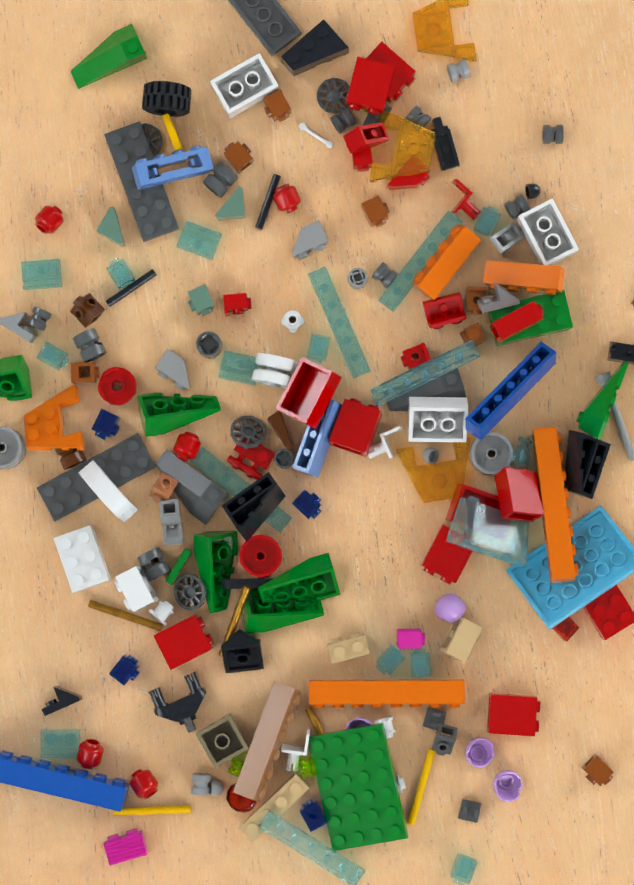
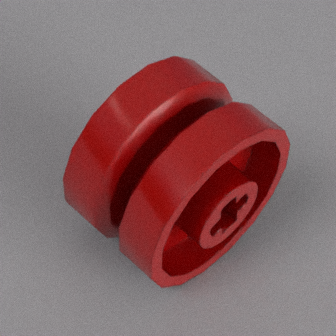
M255 535L241 546L239 553L240 563L244 570L252 576H269L276 572L281 565L282 550L278 542L270 536ZM259 552L264 553L262 560L257 558Z

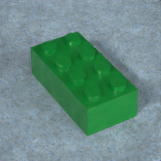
M562 290V293L556 292V295L543 294L519 300L520 304L488 312L490 323L492 324L494 321L535 301L536 305L540 304L544 311L543 319L538 324L499 344L495 339L496 347L573 328L564 290Z

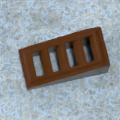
M277 411L268 417L267 420L286 449L290 451L292 443L282 413Z

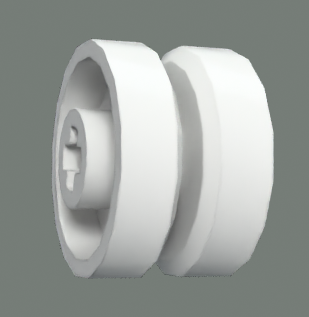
M257 353L255 363L262 368H266V370H253L251 380L270 387L286 388L292 376L283 373H294L298 362L276 355Z

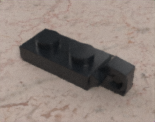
M441 117L433 118L434 129L431 130V137L441 171L459 167L460 163L450 129H448L447 125L443 126Z

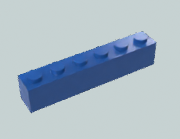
M541 341L465 418L466 430L481 441L556 364V351Z

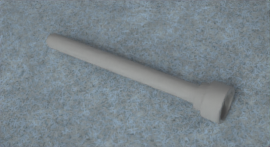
M609 371L595 376L597 384H600L602 387L611 377ZM615 400L611 411L628 459L633 461L634 450Z

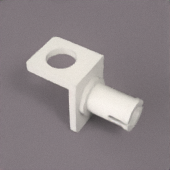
M399 426L380 434L381 442L370 447L369 452L375 451L368 454L369 458L372 459L385 452L389 458H393L394 454L386 436L403 429V427Z
M307 729L305 747L282 744L281 752L288 753L287 771H291V765L294 764L293 772H297L300 755L307 756L310 729Z

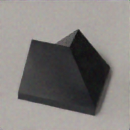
M238 629L221 645L226 673L264 669L261 639H255L241 629Z

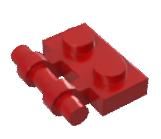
M243 439L242 443L246 444L247 440ZM236 444L233 450L239 453V456L236 459L230 455L226 462L230 463L234 469H240L246 473L247 477L258 480L263 476L257 471L259 466L266 470L276 453L261 444L258 448L247 449L241 446L238 447ZM244 458H247L254 462L252 467H249L242 461Z

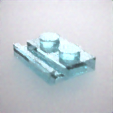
M186 221L176 247L213 260L222 233Z
M60 259L21 262L23 290L62 287Z
M224 350L218 378L256 386V382L252 381L251 378L253 370L260 369V366L255 363L256 357Z
M519 437L518 440L521 443L517 445V450L514 449L512 461H515L514 464L518 467L528 469L531 454L529 444H532L533 441L526 437Z
M41 729L40 758H77L80 745V729Z

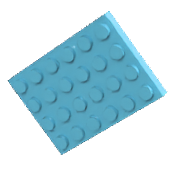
M599 506L572 525L574 535L571 537V544H575L576 556H573L574 564L577 563L578 575H576L574 581L550 583L546 543L506 569L510 578L549 630L634 573V547L602 506Z

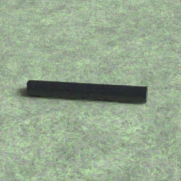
M273 174L255 226L256 229H263L275 189L281 177L277 174Z
M151 269L107 299L106 303L111 307L155 277L156 273Z

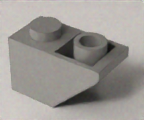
M319 220L301 228L292 252L293 259L298 258L302 260L308 257V253L314 250L320 252L327 248L328 239Z
M167 348L155 367L158 370L157 374L165 380L168 377L174 380L173 385L183 390L186 388L189 390L191 386L185 360Z

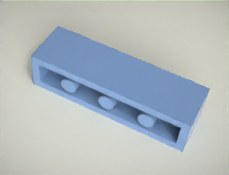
M330 400L316 429L307 425L292 467L293 469L310 476L319 477L330 446L329 438L342 407L340 403Z

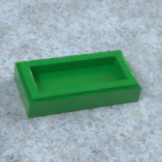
M187 548L183 550L166 578L167 583L170 585L174 584L191 556L192 551Z

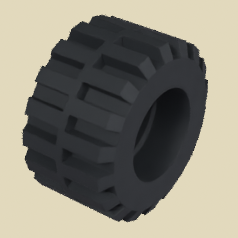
M152 81L144 85L142 109L146 112L159 116L168 113L170 117H179L190 113L191 88L170 81Z

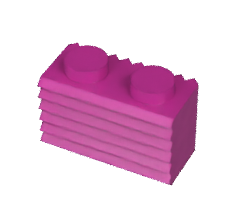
M397 629V647L400 650L402 648L404 650L405 648L421 649L422 645H425V633H422L421 629Z
M137 828L126 831V835L120 837L118 834L110 835L107 837L108 840L103 843L110 866L142 857L149 853L143 830L137 831Z

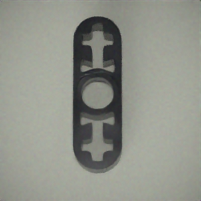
M274 578L222 579V589H242L243 585L258 588Z

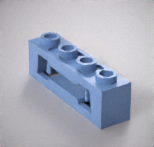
M195 146L187 152L178 150L172 152L170 156L161 154L155 156L153 160L147 161V158L137 160L136 164L132 167V172L137 189L141 190L207 174L214 168L208 147L201 148V146ZM190 159L187 162L188 167L161 173L160 176L154 178L158 175L156 169L181 164Z

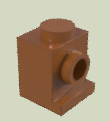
M487 287L466 288V312H471V315H482V311L478 308V304L474 303L473 299L478 297L481 300L486 296Z
M479 323L467 327L464 331L460 332L467 350L487 340Z
M71 363V382L73 384L96 383V378H100L99 367H96V363ZM85 370L90 372L88 377L83 376Z

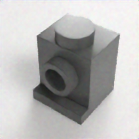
M439 723L433 739L432 750L438 755H451L458 728Z

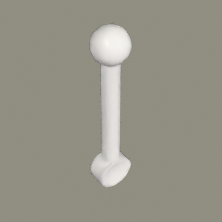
M305 123L299 125L301 131L308 132L326 144L327 148L333 147L332 141L325 140L307 128Z

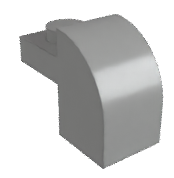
M179 500L159 501L164 546L183 544V523Z

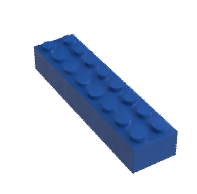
M2 750L0 752V783L119 812L125 807L130 784L126 783L125 779L115 778L111 780L107 779L105 774L96 773V775L88 774V770L78 768L77 771L69 769L70 766L64 764L54 766L47 760L33 761L30 756L21 755V757H16L10 751Z

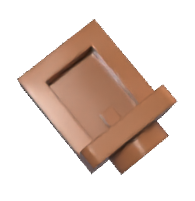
M162 472L152 487L150 497L157 503L170 500L178 481Z

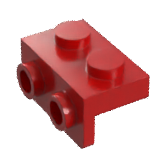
M459 292L422 302L430 329H440L450 323L459 324L467 319Z

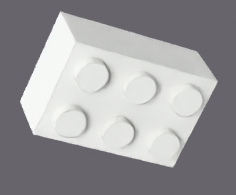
M260 53L210 81L211 87L229 119L263 101L264 97L279 90L276 80Z
M553 198L517 217L516 220L539 265H553L577 253L579 250Z
M409 397L408 441L466 442L465 418L468 416L467 398Z
M92 525L53 538L72 593L111 580Z
M135 566L116 576L117 581L114 582L119 593L123 592L125 596L123 601L127 609L133 612L139 611L159 600L141 566Z

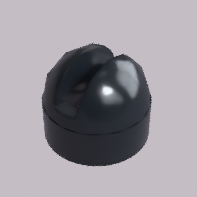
M526 184L525 192L527 199H534L539 196L541 189L537 184Z

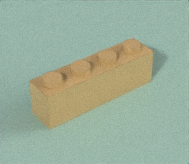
M297 772L294 773L240 824L239 829L253 842L309 789V785Z

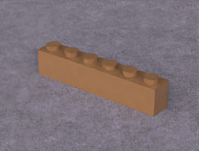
M277 682L273 683L233 793L260 802L265 796L267 781L273 775L272 768L274 762L278 760L280 746L287 737V727L293 721L294 708L300 702V691Z

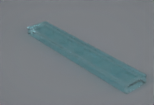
M448 210L378 301L394 312L413 288L412 282L415 275L423 270L428 258L432 255L434 256L438 251L439 244L449 237L450 230L458 224L462 225L463 221Z
M326 267L308 273L353 379L370 372L369 365Z
M472 339L370 389L374 404L378 407L479 358L480 355L475 342Z
M203 447L199 450L196 458L190 461L233 496L250 486L249 483ZM277 506L265 521L281 533L292 517Z
M271 810L268 811L259 824L260 829L349 885H356L365 873L363 868Z

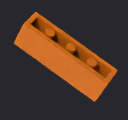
M458 224L454 226L449 232V237L439 244L438 251L434 256L432 255L428 258L423 270L415 275L412 285L427 298L433 300L437 298L480 243L481 239L465 225Z
M486 260L483 283L489 286L491 290H494L493 282L512 292L526 289L528 293H537L538 290L544 291L548 295H556V292L562 293L565 269L561 266Z

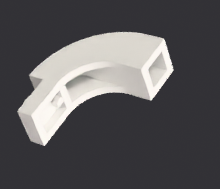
M94 460L78 472L101 501L123 522L138 511L135 505L116 487Z

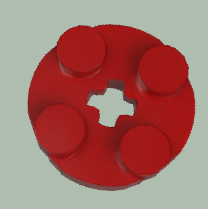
M112 367L103 372L98 382L100 396L111 405H124L131 401L136 394L137 383L135 377L124 368ZM115 381L122 383L123 386L120 387V391L112 389Z

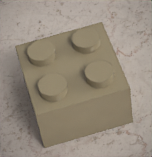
M231 713L196 733L214 768L248 750L250 747Z

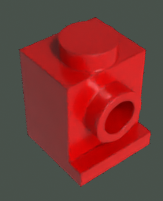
M246 293L223 295L225 316H229V312H233V315L244 314V311L252 309L251 298H247Z
M425 343L402 351L403 356L400 357L403 366L408 367L409 370L431 362ZM413 353L418 354L419 358L417 360L412 359L411 355Z

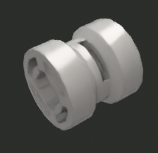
M466 59L460 60L457 64L451 63L447 65V71L452 83L457 82L459 78L466 79L471 77Z
M354 268L349 273L348 283L353 289L363 288L367 282V274L361 268Z
M193 773L191 780L194 785L191 787V794L210 795V788L207 785L211 781V775Z

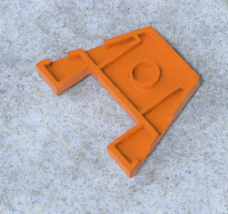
M72 385L24 415L26 447L29 451L52 450L54 448L85 450L83 434L80 431L64 436L61 408L80 402L79 390L76 385Z

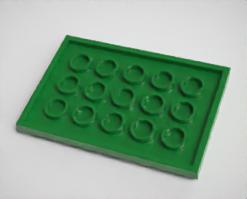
M383 722L309 736L308 743L332 850L338 851L407 839L409 837Z

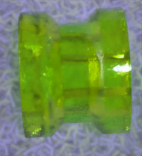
M236 757L232 758V765L228 768L227 772L239 777L245 760Z
M310 757L309 760H299L303 779L309 775H318L314 758Z

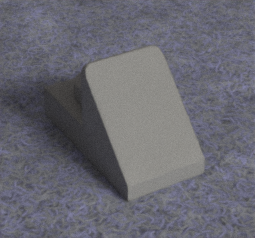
M512 222L489 239L498 252L503 255L525 236L516 224Z
M495 282L493 284L496 296L487 295L481 300H477L478 308L482 313L520 304L519 299L513 293Z
M26 312L0 318L2 326L30 343H33L36 339L32 335L33 330L25 325L21 328V325L28 316Z

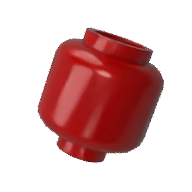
M288 183L275 189L273 199L279 211L291 213L298 209L297 205L301 202V198L295 186H289Z
M44 206L35 217L36 227L44 234L54 233L64 222L62 211L57 206Z
M191 432L180 434L173 447L177 458L185 462L188 459H195L201 447L199 437Z
M86 739L79 745L77 753L78 763L84 769H92L99 766L104 748L100 745L99 741Z
M139 769L132 774L133 778L130 781V786L138 798L148 799L158 791V781L150 770L142 771Z

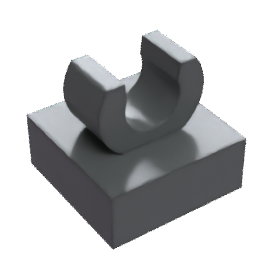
M428 707L423 727L437 730L439 723L444 724L447 713Z
M462 799L458 819L477 823L481 803Z

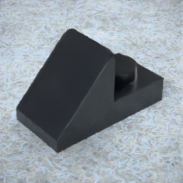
M54 686L53 688L59 701L57 702L56 699L45 703L46 707L42 709L44 716L82 700V697L59 686Z

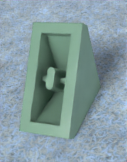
M240 186L215 214L217 220L246 218L243 189Z
M110 207L99 225L97 233L124 247L125 243L114 207Z

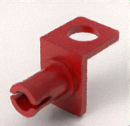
M454 179L452 183L465 195L451 212L454 214L462 209L472 220H475L478 217L477 215L481 213V210L469 201V197L473 193L458 179Z

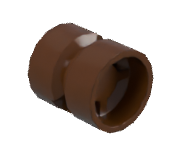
M54 448L57 455L61 456L60 462L64 470L75 467L87 460L83 450H77L76 448H69V450Z

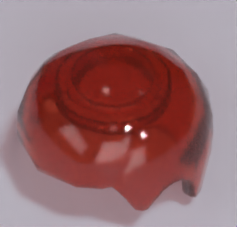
M236 783L231 785L226 796L229 806L240 813L250 812L254 809L257 801L233 793Z

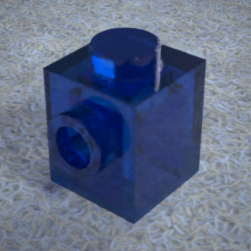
M101 408L92 427V430L96 431L94 435L104 440L106 437L111 439L112 435L116 436L120 428L118 423L121 418Z
M304 490L292 503L307 519L311 517L315 519L322 511L319 509L322 506L319 503L321 499L314 492L310 495Z
M130 654L129 656L123 655L109 674L122 685H126L129 680L134 681L140 673L138 671L140 666L137 664L139 661Z
M310 799L302 804L300 813L310 832L328 823L317 800L312 801Z

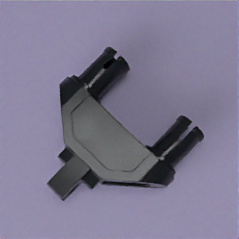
M196 672L184 676L191 691L190 695L170 704L165 702L160 687L148 692L155 706V715L179 722L180 725L185 724L188 733L196 730L193 720L197 719L195 714L206 695V690L204 687L201 688Z

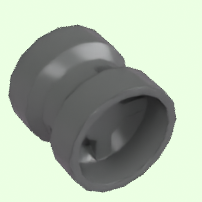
M415 106L405 118V121L408 124H413L418 132L422 131L431 120L429 115L421 113V109L418 106Z
M347 108L343 109L339 115H334L330 118L339 134L343 133L347 127H352L356 124L354 117Z
M543 125V144H550L551 142L563 144V125H556L555 127Z
M522 194L516 196L514 201H508L504 204L506 211L513 220L517 219L521 213L530 210V206Z
M382 262L372 275V278L376 281H381L382 285L388 288L398 273L395 270H390L388 265Z
M34 306L32 310L33 315L28 319L27 324L44 331L46 321L50 319L52 314Z
M281 449L276 452L274 460L278 467L287 469L292 466L294 458L289 450Z

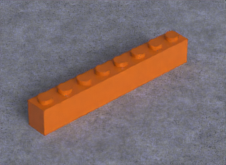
M556 427L536 428L532 431L537 479L544 511L542 520L550 583L574 581L576 575H578L577 563L574 564L573 556H576L575 544H571V537L574 534L573 526H569L568 518H571L570 507L566 505V500L569 499L568 489L564 488L563 482L566 481V472L561 467V462H564L563 451H559L561 434L560 432L557 433Z
M309 680V704H313V708H325V704H333V708H344V704H352V708H363V704H371V708H383V704H391V708H402V704H410L411 708H421V704H429L431 708H439L441 704H449L451 708H458L460 704H465V680Z

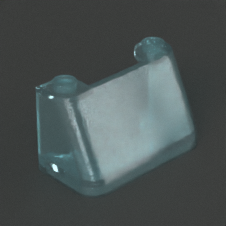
M470 495L468 499L461 497L446 541L525 568L528 553L529 522L502 519L500 510L479 503V498Z

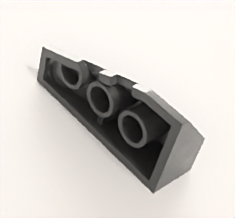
M458 368L384 392L389 411H408L409 397H466Z
M167 449L155 464L161 473L163 472L178 481L174 492L189 513L206 525L228 493L187 463L178 459L177 456Z

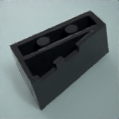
M323 19L281 56V63L293 76L315 68L317 65L332 61V59L341 55L349 54V47Z
M569 430L565 469L566 481L564 482V488H567L568 492L593 499L611 444L585 433Z
M268 472L221 506L247 542L286 495Z

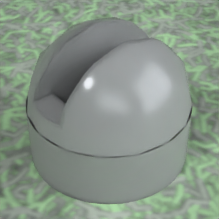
M434 448L423 450L422 458L424 461L434 464L438 460V450Z
M211 780L210 796L222 794L224 790L223 784L220 781Z

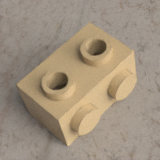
M461 617L451 624L439 650L465 663L471 656L475 642L481 636L482 628Z
M360 632L350 634L349 638L344 640L341 637L331 639V643L327 644L332 664L370 654L365 635H360Z

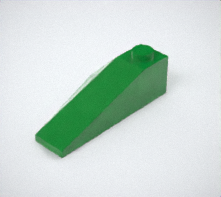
M130 24L114 31L70 72L77 88L80 89L146 60L147 56L133 25Z
M22 355L0 359V397L7 398L9 401L32 398L29 368Z
M627 361L622 362L586 405L584 411H580L576 420L579 423L578 428L601 440L610 416L609 409L615 403L616 391L619 390L628 367Z
M163 393L137 395L141 423L146 437L166 434L221 411L216 396L192 395L189 398L180 397V394H174V397L163 396Z
M207 531L193 535L194 555L202 582H205L204 586L207 590L206 600L209 612L216 613L226 610L230 589H222V579H230L231 573L234 574V567L232 565L234 556H237L238 553L237 531Z
M329 553L309 558L258 587L263 603L286 602L288 599L305 601V598L323 600L341 595Z
M250 589L242 614L246 633H262L324 616L321 600H316L315 598H305V601L288 599L286 602L263 603L259 590Z

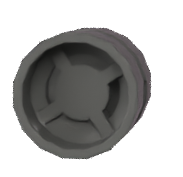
M219 162L213 170L214 175L209 174L203 181V184L219 198H222L228 191L227 186L233 185L238 176L225 164Z
M95 328L86 330L73 338L77 349H81L80 355L84 362H91L107 353L103 344L98 342L99 336Z
M207 331L199 335L196 347L203 357L212 359L221 353L222 342L217 334Z
M159 547L137 557L141 567L146 569L144 573L149 582L171 571L167 561L162 560L163 554ZM152 560L156 562V564L153 566L151 564Z

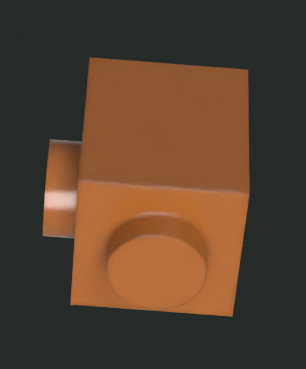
M281 89L264 97V103L267 106L264 110L268 118L272 117L274 122L277 120L281 122L289 118L291 108Z
M239 141L235 144L232 142L224 149V157L239 174L254 162L249 154L251 150L245 143L241 145Z
M379 195L361 203V208L371 227L374 225L380 227L386 223L390 210L386 202L382 203Z
M596 754L581 767L588 774L586 778L593 785L595 783L600 786L602 784L606 785L613 778L612 774L614 772Z

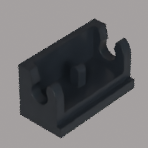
M610 342L607 361L620 363L627 361L628 364L634 365V345Z

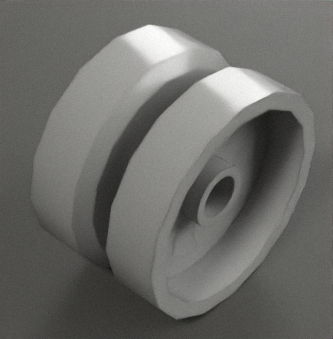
M0 426V450L2 449L1 445H5V450L0 451V469H11L22 462L26 454V444L23 437L17 431Z
M489 432L481 441L477 438L472 443L469 451L471 465L483 475L492 476L497 474L502 468L509 467L512 462L513 449L511 443L505 436ZM490 450H493V451H494V452H493V454H495L494 457H489V456H488V452H489Z

